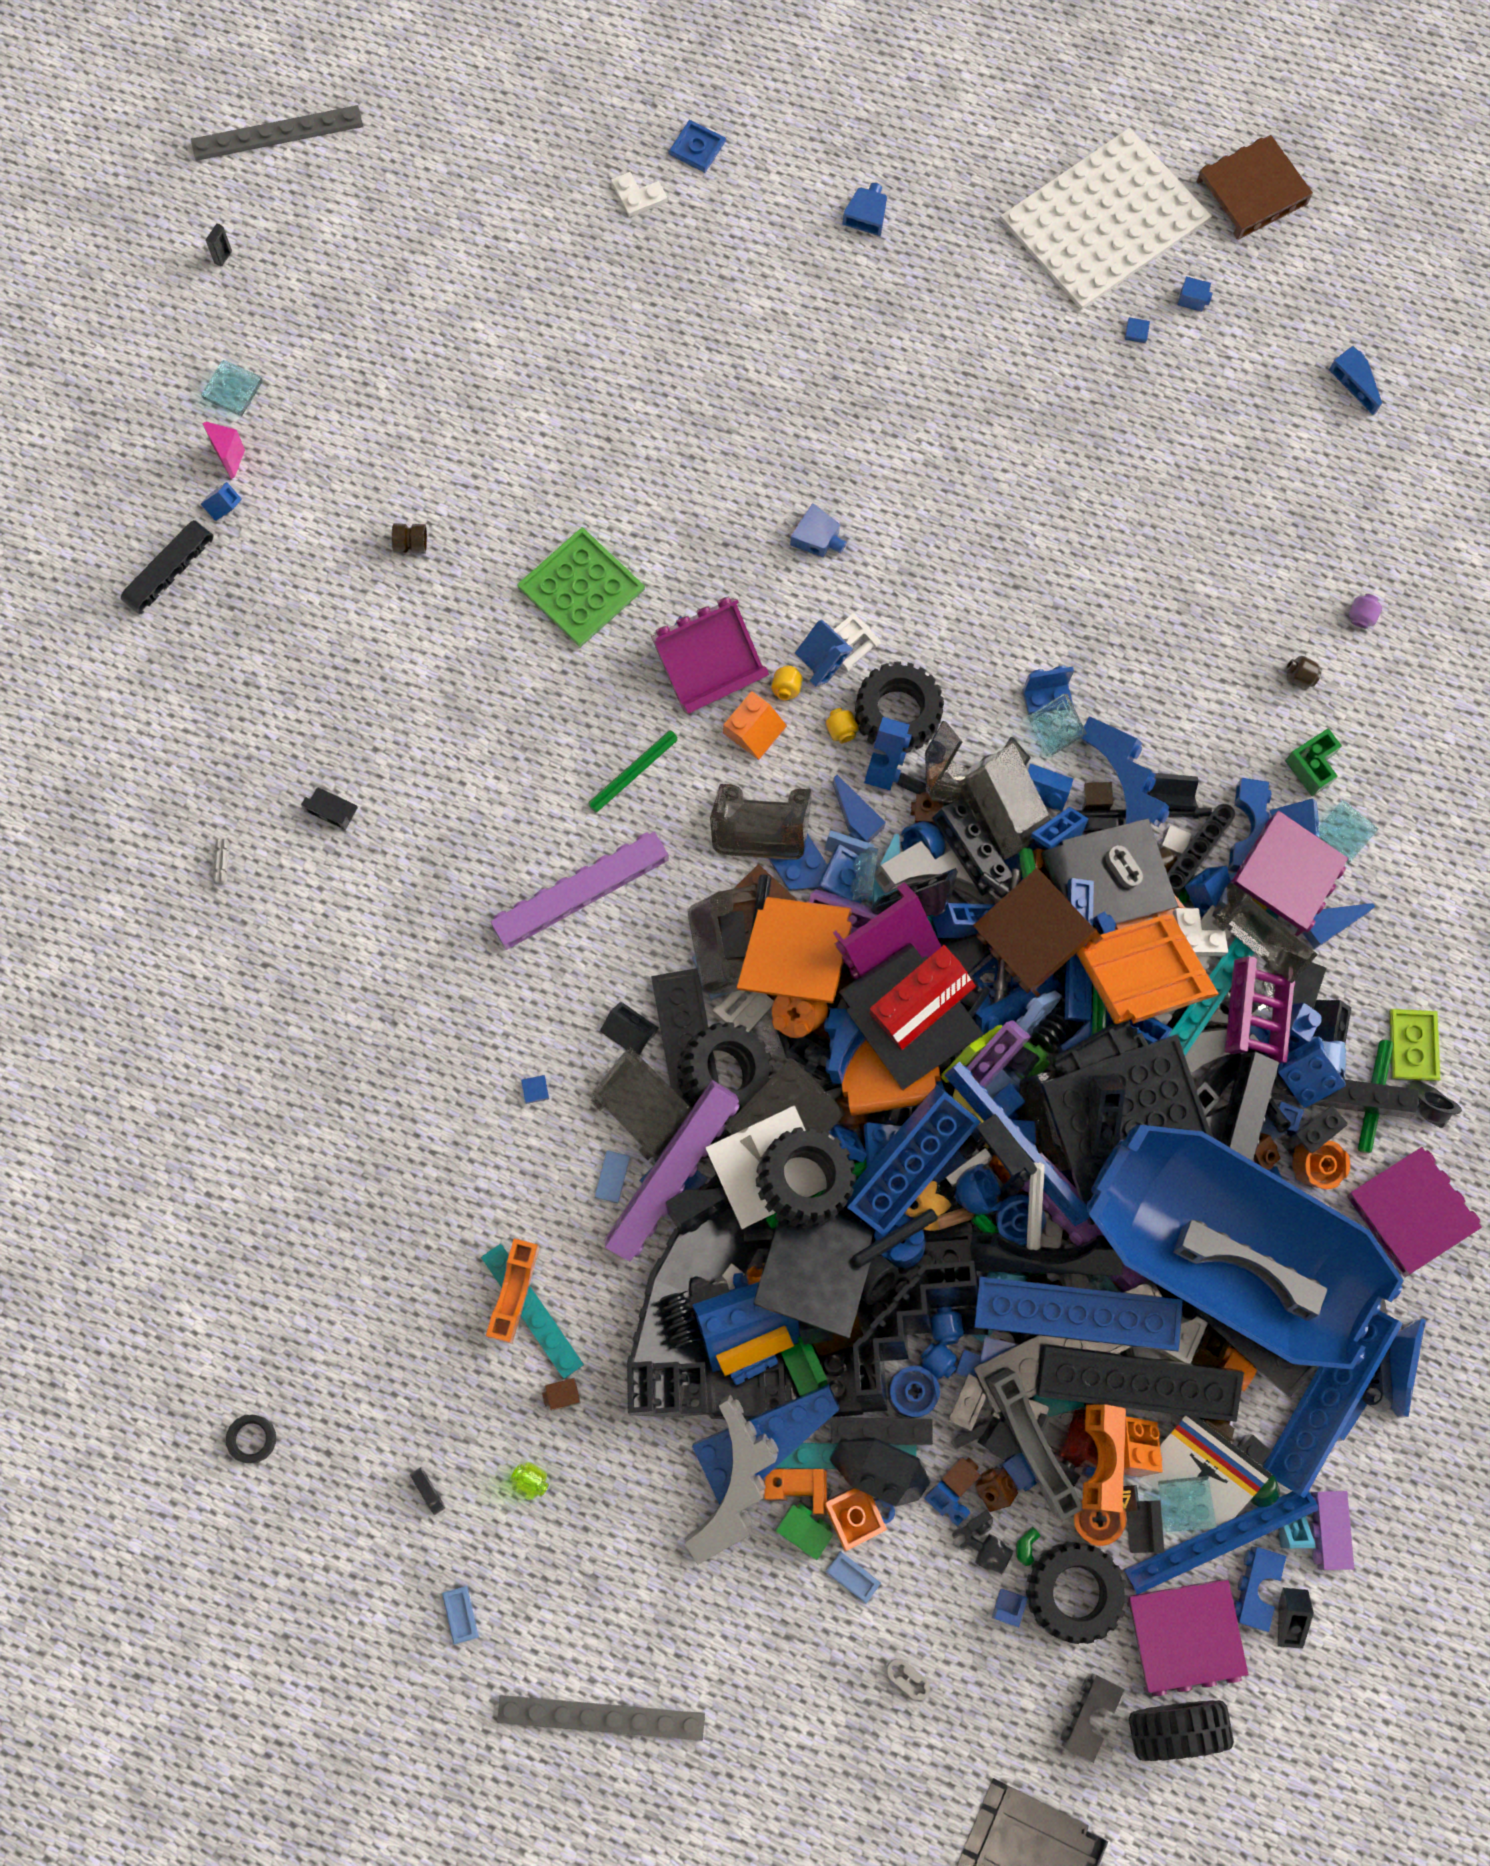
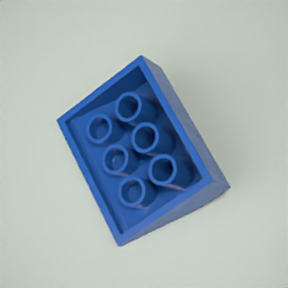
M759 1282L693 1304L712 1372L721 1370L716 1355L782 1326H786L793 1344L798 1343V1337H801L797 1320L753 1305Z

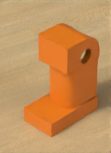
M776 1469L766 1476L765 1500L787 1501V1496H813V1514L827 1515L824 1503L827 1501V1471H824V1469ZM781 1479L782 1484L780 1487H777L776 1483Z

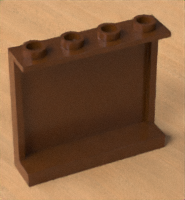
M1272 135L1259 138L1250 146H1243L1230 156L1225 155L1212 165H1205L1199 171L1196 181L1197 184L1204 181L1236 228L1233 235L1237 240L1308 205L1313 194Z
M1035 868L973 925L978 931L976 934L977 938L984 945L989 943L993 947L990 952L998 961L1003 959L1007 963L1004 968L1012 977L1017 975L1021 979L1018 984L1027 994L1032 991L1037 997L1040 994L1036 989L1090 940L1097 944L1103 939L1038 868Z

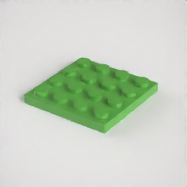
M583 527L517 584L518 589L580 648L645 590V585Z

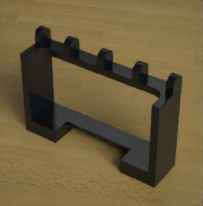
M994 1114L974 1129L971 1133L974 1141L960 1151L969 1161L979 1153L985 1143L988 1144L1011 1175L1009 1180L1003 1184L988 1163L982 1167L984 1170L990 1169L993 1172L1001 1194L997 1195V1199L1001 1198L1003 1201L1009 1196L1017 1195L1018 1190L1024 1187V1182L1030 1180V1175L1036 1173L1037 1167L999 1117Z

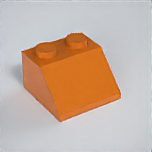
M751 691L723 724V734L760 760L787 725L768 702Z

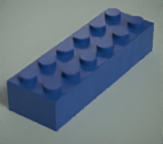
M936 1085L852 1186L854 1191L847 1200L846 1206L885 1236L981 1121L940 1086Z

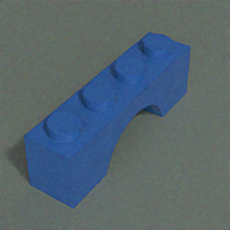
M1241 778L1236 785L1234 806L1241 809L1247 815L1251 828L1247 839L1236 842L1230 848L1228 871L1237 872L1269 820L1270 813L1266 810L1267 804L1271 800L1272 791L1268 790L1269 782Z

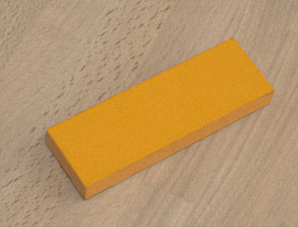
M782 1326L720 1353L716 1357L726 1376L789 1349L794 1345L786 1326Z

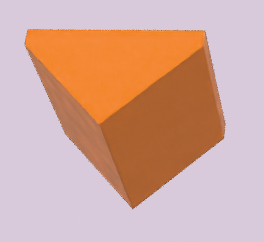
M856 1488L839 1493L824 1503L844 1552L887 1530L873 1497Z

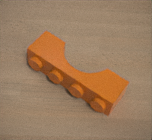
M513 1239L503 1286L486 1332L488 1338L513 1344L540 1250L538 1244Z
M1086 1405L1085 1431L1092 1436L1097 1446L1098 1464L1094 1475L1083 1483L1082 1509L1122 1513L1126 1408L1111 1405Z

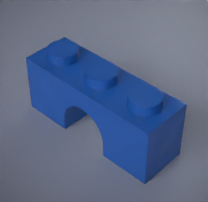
M886 717L882 718L874 749L881 750L886 754L873 752L865 777V784L890 791L893 782L898 783L901 770L897 769L898 765L903 766L906 752L902 750L903 747L908 748L912 736L907 734L910 724Z
M1251 1546V1550L1246 1551L1244 1556V1565L1247 1566L1245 1575H1241L1238 1582V1590L1241 1591L1239 1601L1235 1600L1234 1602L1238 1623L1269 1632L1275 1607L1264 1603L1260 1599L1258 1587L1263 1580L1268 1578L1281 1581L1287 1556L1255 1546Z

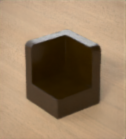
M1112 782L1085 783V802L1082 810H1110L1114 804Z

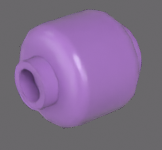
M1365 594V596L1355 598L1348 616L1353 625L1368 629L1369 626L1376 624L1383 607L1378 602V597L1372 594Z

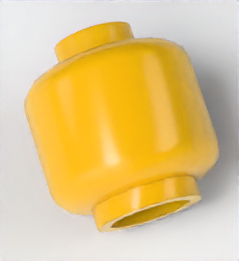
M786 665L780 667L774 673L771 684L772 692L781 700L796 698L801 690L802 674L793 666Z
M842 708L831 711L825 724L832 740L843 744L856 738L859 727L853 713L850 710H842Z

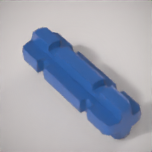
M772 1355L733 1372L730 1376L733 1382L738 1385L744 1382L745 1378L748 1377L750 1379L765 1371V1367L769 1366L770 1368L778 1363L775 1355Z

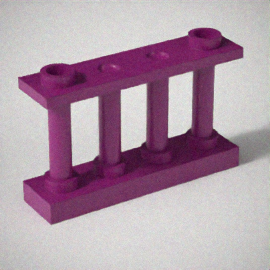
M1247 956L1235 959L1225 1052L1237 1054L1247 1052L1249 1048L1267 1053L1268 1058L1279 1062V1064L1287 1063L1295 970L1289 969L1277 972L1274 975L1256 969L1257 958ZM1255 979L1274 984V998L1255 993ZM1255 1002L1272 1007V1021L1253 1016L1251 1014L1252 1003ZM1250 1025L1270 1030L1269 1044L1249 1039Z

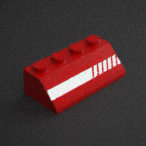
M943 945L870 1008V1015L898 1047L903 1050L971 992L976 985L959 960Z

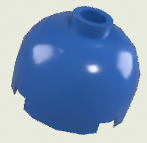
M922 821L905 827L901 832V835L904 834V841L901 842L903 851L922 841L930 850L935 860L944 855L946 849L945 838L934 824Z
M978 1164L965 1170L957 1179L955 1197L957 1202L968 1212L976 1215L991 1213L998 1210L1001 1205V1201L997 1202V1195L1001 1194L997 1179L990 1169L984 1170L982 1168L984 1164Z
M1017 1194L1007 1197L1001 1202L1000 1208L996 1212V1223L999 1233L1019 1245L1027 1244L1029 1195ZM1043 1209L1041 1221V1234L1043 1233L1042 1229L1044 1228V1224L1046 1225V1216Z

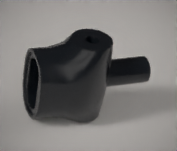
M988 1534L984 1542L971 1537L969 1547L978 1551L975 1563L987 1570H993L1002 1575L1014 1550L992 1534Z

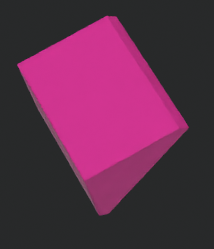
M207 421L202 423L230 479L235 478L245 452L237 430Z

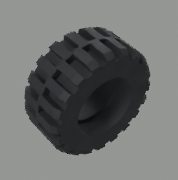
M901 661L894 662L893 666H889L886 663L881 665L880 670L875 668L870 672L869 677L864 678L857 694L855 720L858 725L860 724L859 731L862 736L868 735L867 741L871 745L876 741L879 727L884 717L878 708V701L882 696L891 692H903L910 695L917 701L920 707L919 717L906 723L910 724L907 734L912 736L908 748L903 747V752H911L912 747L918 750L923 747L924 742L928 743L933 738L942 718L944 697L941 696L942 690L940 685H934L936 679L933 675L927 676L925 674L926 669L921 666L919 669H916L914 664L909 662L907 666L901 665Z
M726 1022L723 1025L716 1023L709 1028H704L687 1042V1045L680 1053L682 1058L677 1063V1068L681 1069L677 1074L678 1082L683 1083L680 1089L683 1095L688 1094L690 1099L687 1101L692 1106L697 1103L711 1080H713L707 1067L708 1056L712 1051H723L730 1054L741 1067L743 1077L741 1087L735 1091L729 1090L736 1094L739 1100V1108L735 1113L736 1116L745 1113L766 1096V1089L771 1087L772 1078H769V1076L774 1072L773 1066L769 1065V1061L772 1060L770 1052L766 1053L764 1041L759 1042L757 1040L758 1034L753 1030L750 1033L747 1032V1027L741 1024L734 1027L733 1022Z
M802 1127L794 1128L792 1132L786 1131L778 1139L775 1138L762 1155L756 1170L758 1176L755 1179L756 1187L761 1189L758 1195L760 1200H766L765 1208L769 1213L772 1210L777 1213L775 1218L782 1222L783 1219L789 1220L788 1225L796 1227L797 1224H801L802 1228H810L813 1224L816 1226L822 1225L827 1220L835 1217L852 1196L854 1191L852 1186L856 1182V1175L852 1174V1171L855 1169L854 1162L852 1160L848 1161L847 1157L850 1155L848 1149H842L839 1146L841 1141L837 1137L834 1140L829 1138V1132L822 1130L821 1133H817L815 1127H808L806 1131H803ZM798 1157L807 1158L815 1162L822 1169L826 1177L827 1186L821 1196L814 1198L804 1197L790 1188L784 1175V1167L790 1159Z
M1066 1542L1054 1545L1050 1550H1045L1040 1555L1041 1558L1033 1563L1031 1575L1028 1574L1026 1581L1029 1582L1028 1589H1026V1597L1029 1598L1030 1602L1028 1607L1030 1612L1034 1614L1035 1621L1051 1636L1073 1644L1094 1643V1640H1102L1107 1637V1633L1110 1630L1114 1631L1118 1626V1619L1123 1618L1125 1613L1123 1606L1128 1600V1595H1125L1124 1588H1127L1126 1580L1121 1577L1122 1570L1119 1565H1115L1113 1558L1109 1554L1104 1553L1096 1546L1086 1543ZM1075 1567L1090 1572L1099 1586V1600L1095 1609L1090 1614L1078 1618L1064 1614L1057 1607L1053 1595L1054 1585L1058 1576L1063 1571Z
M1221 1700L1185 1702L1133 1711L1128 1718L1134 1754L1140 1761H1165L1206 1756L1232 1749L1234 1744L1228 1707Z

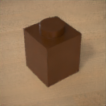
M575 1378L545 1385L546 1391L542 1392L545 1407L550 1406L551 1411L581 1404Z
M960 1457L940 1480L958 1497H961L981 1475L977 1472L979 1469L978 1465L968 1457L965 1460L963 1457Z

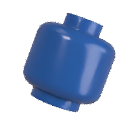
M951 1307L939 1308L937 1313L931 1316L932 1337L939 1344H956L963 1337L962 1316L960 1313L952 1311Z
M932 1343L920 1356L923 1359L921 1362L922 1368L931 1372L937 1380L943 1376L948 1379L957 1369L954 1365L957 1361V1356L946 1345Z

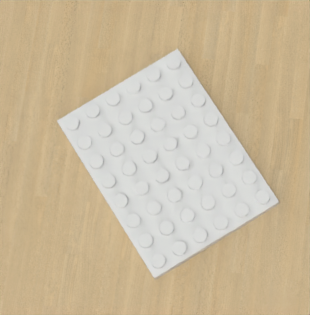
M1128 128L1002 214L1000 221L1079 309L1083 310L1210 221L1212 216L1135 132Z

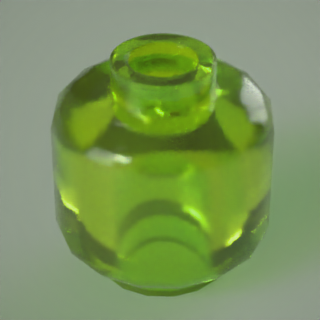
M532 1462L518 1464L510 1477L512 1490L527 1500H533L537 1496L542 1497L549 1486V1483L546 1482L547 1472Z

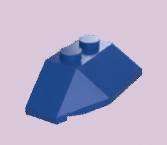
M1425 1319L1414 1320L1402 1327L1389 1347L1393 1393L1391 1409L1400 1418L1409 1417L1426 1324ZM1379 1369L1376 1370L1375 1376L1379 1373Z

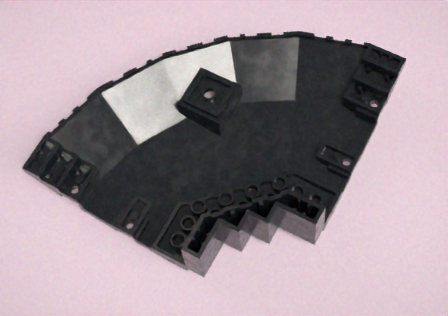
M955 1055L939 1065L940 1076L956 1059ZM941 1078L945 1091L953 1097L955 1087L950 1082L946 1083ZM830 1082L821 1086L813 1093L836 1116V1100L843 1093L842 1084ZM814 1097L804 1100L806 1104L803 1107L809 1106L814 1111L817 1108L812 1103ZM793 1105L799 1114L805 1130L808 1127H815L817 1133L822 1132L799 1109L798 1105ZM919 1105L911 1108H901L897 1123H889V1125L902 1126ZM821 1112L817 1114L822 1120L820 1125L822 1123L826 1125L830 1123L828 1120L830 1114L828 1116L823 1115ZM838 1121L836 1122L837 1125L844 1127V1125L840 1124ZM860 1128L850 1129L857 1133L862 1145L865 1147V1137ZM964 1143L960 1146L959 1150L964 1148ZM716 1171L715 1176L707 1184L704 1183L699 1190L722 1187ZM947 1178L937 1185L935 1193L945 1197L951 1203V1207L945 1213L964 1208L957 1200L952 1198L955 1195L956 1187H952ZM918 1202L913 1203L910 1208L913 1210L917 1209ZM731 1207L722 1212L718 1218L703 1223L694 1232L682 1235L678 1228L674 1229L666 1243L667 1247L661 1258H658L649 1275L644 1293L643 1307L639 1313L637 1331L634 1333L632 1340L634 1343L631 1355H629L627 1360L629 1415L676 1418L709 1415L711 1419H725L719 1404L721 1399L731 1395L733 1400L737 1399L740 1402L744 1411L742 1413L744 1418L750 1419L773 1409L770 1407V1403L774 1400L778 1401V1406L801 1397L781 1352L775 1354L778 1361L776 1365L770 1368L769 1366L765 1367V1371L750 1379L748 1377L745 1378V1381L738 1385L733 1382L730 1374L725 1376L722 1369L712 1372L700 1329L693 1333V1336H701L700 1341L675 1347L677 1343L669 1341L675 1333H668L667 1328L673 1324L665 1323L664 1319L671 1314L663 1313L662 1309L668 1304L660 1302V1299L664 1296L687 1291L684 1294L685 1297L692 1296L691 1284L695 1276L702 1277L713 1284L714 1281L723 1276L731 1264L743 1272L744 1276H747V1270L751 1267L756 1266L757 1270L762 1269L775 1228H771L768 1225L766 1218L742 1229ZM849 1210L843 1215L852 1218L856 1214L853 1211ZM972 1220L941 1230L930 1231L923 1229L925 1250L920 1261L909 1268L897 1267L899 1271L898 1280L890 1293L882 1301L869 1305L860 1298L857 1313L863 1327L864 1336L859 1338L852 1347L818 1356L814 1345L811 1344L825 1373L827 1382L840 1406L839 1410L832 1417L864 1415V1412L888 1411L884 1361L909 1359L907 1335L932 1333L930 1309L977 1305V1273L974 1261H971L970 1251L973 1236ZM874 1234L872 1236L870 1244H873L875 1242ZM697 1320L692 1322L691 1326L699 1327ZM694 1399L700 1401L697 1407L691 1406V1402Z

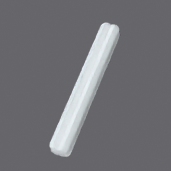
M1035 1162L1037 1171L1034 1175H1030L1027 1248L1030 1250H1038L1041 1240L1044 1164Z

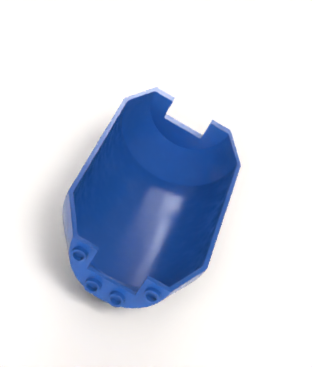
M1136 1125L1130 1129L1127 1138L1119 1141L1104 1163L1092 1187L1091 1192L1093 1196L1087 1203L1088 1214L1124 1265L1292 1364L1354 1369L1355 1365L1362 1361L1364 1357L1363 1351L1366 1348L1357 1342L1367 1333L1368 1323L1379 1312L1382 1299L1389 1302L1396 1299L1402 1291L1401 1285L1404 1281L1370 1230L1202 1131ZM1191 1220L1201 1221L1208 1228L1227 1234L1231 1240L1246 1244L1253 1251L1261 1255L1272 1257L1276 1263L1291 1267L1298 1274L1306 1278L1317 1280L1321 1286L1327 1288L1319 1315L1306 1321L1285 1310L1279 1298L1264 1281L1237 1265L1225 1262H1202L1195 1264L1173 1253L1182 1227Z

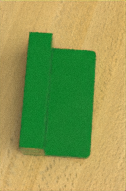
M798 1337V1344L781 1352L800 1396L828 1385L825 1373L811 1344L804 1345L802 1338Z

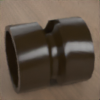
M393 523V552L407 553L410 549L412 553L426 554V524H412L411 527H408L407 524Z

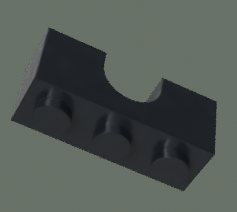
M1092 1673L1091 1677L1087 1676L1081 1687V1691L1084 1692L1081 1701H1076L1071 1711L1073 1720L1070 1726L1066 1725L1062 1731L1060 1740L1063 1743L1061 1746L1094 1763L1104 1738L1095 1734L1090 1728V1716L1097 1709H1106L1115 1714L1125 1689Z

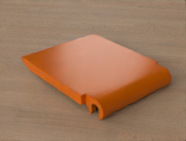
M767 897L763 910H758L737 990L833 1003L844 962L842 959L844 955L839 952L834 944L837 942V939L833 932L837 931L843 939L850 935L852 923L849 922L851 908Z
M1162 915L1102 934L1103 939L1097 944L1090 940L1086 946L1076 953L1115 1024L1128 1020L1137 1023L1218 996L1216 988L1173 915Z
M865 1040L851 1059L842 1082L844 1097H848L851 1116L920 1105L937 1085L936 1081H941L939 1066L902 1090L867 1040Z

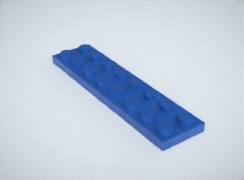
M980 1277L975 1328L1178 1352L1183 1300Z
M1379 1310L1377 1315L1369 1321L1368 1331L1365 1336L1357 1342L1366 1348L1363 1351L1364 1357L1362 1361L1355 1365L1354 1369L1319 1366L1263 1468L1275 1476L1278 1483L1305 1499L1400 1330L1402 1322Z

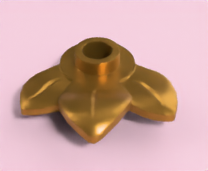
M931 1181L916 1198L918 1208L913 1210L909 1207L905 1214L915 1218L925 1211L933 1209L937 1216H939L951 1207V1203L945 1197L935 1194L937 1183ZM938 1220L924 1229L930 1231L938 1230Z

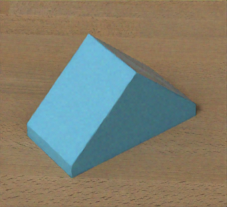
M1302 1517L1279 1528L1280 1548H1315V1542L1306 1517Z

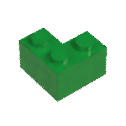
M1327 728L1292 751L1286 758L1285 762L1312 797L1331 785L1338 777L1326 760L1334 756L1342 745L1330 729Z
M799 1503L797 1506L790 1505L774 1531L815 1560H818L834 1535L829 1531L831 1526L820 1518L817 1522L810 1517L812 1512Z

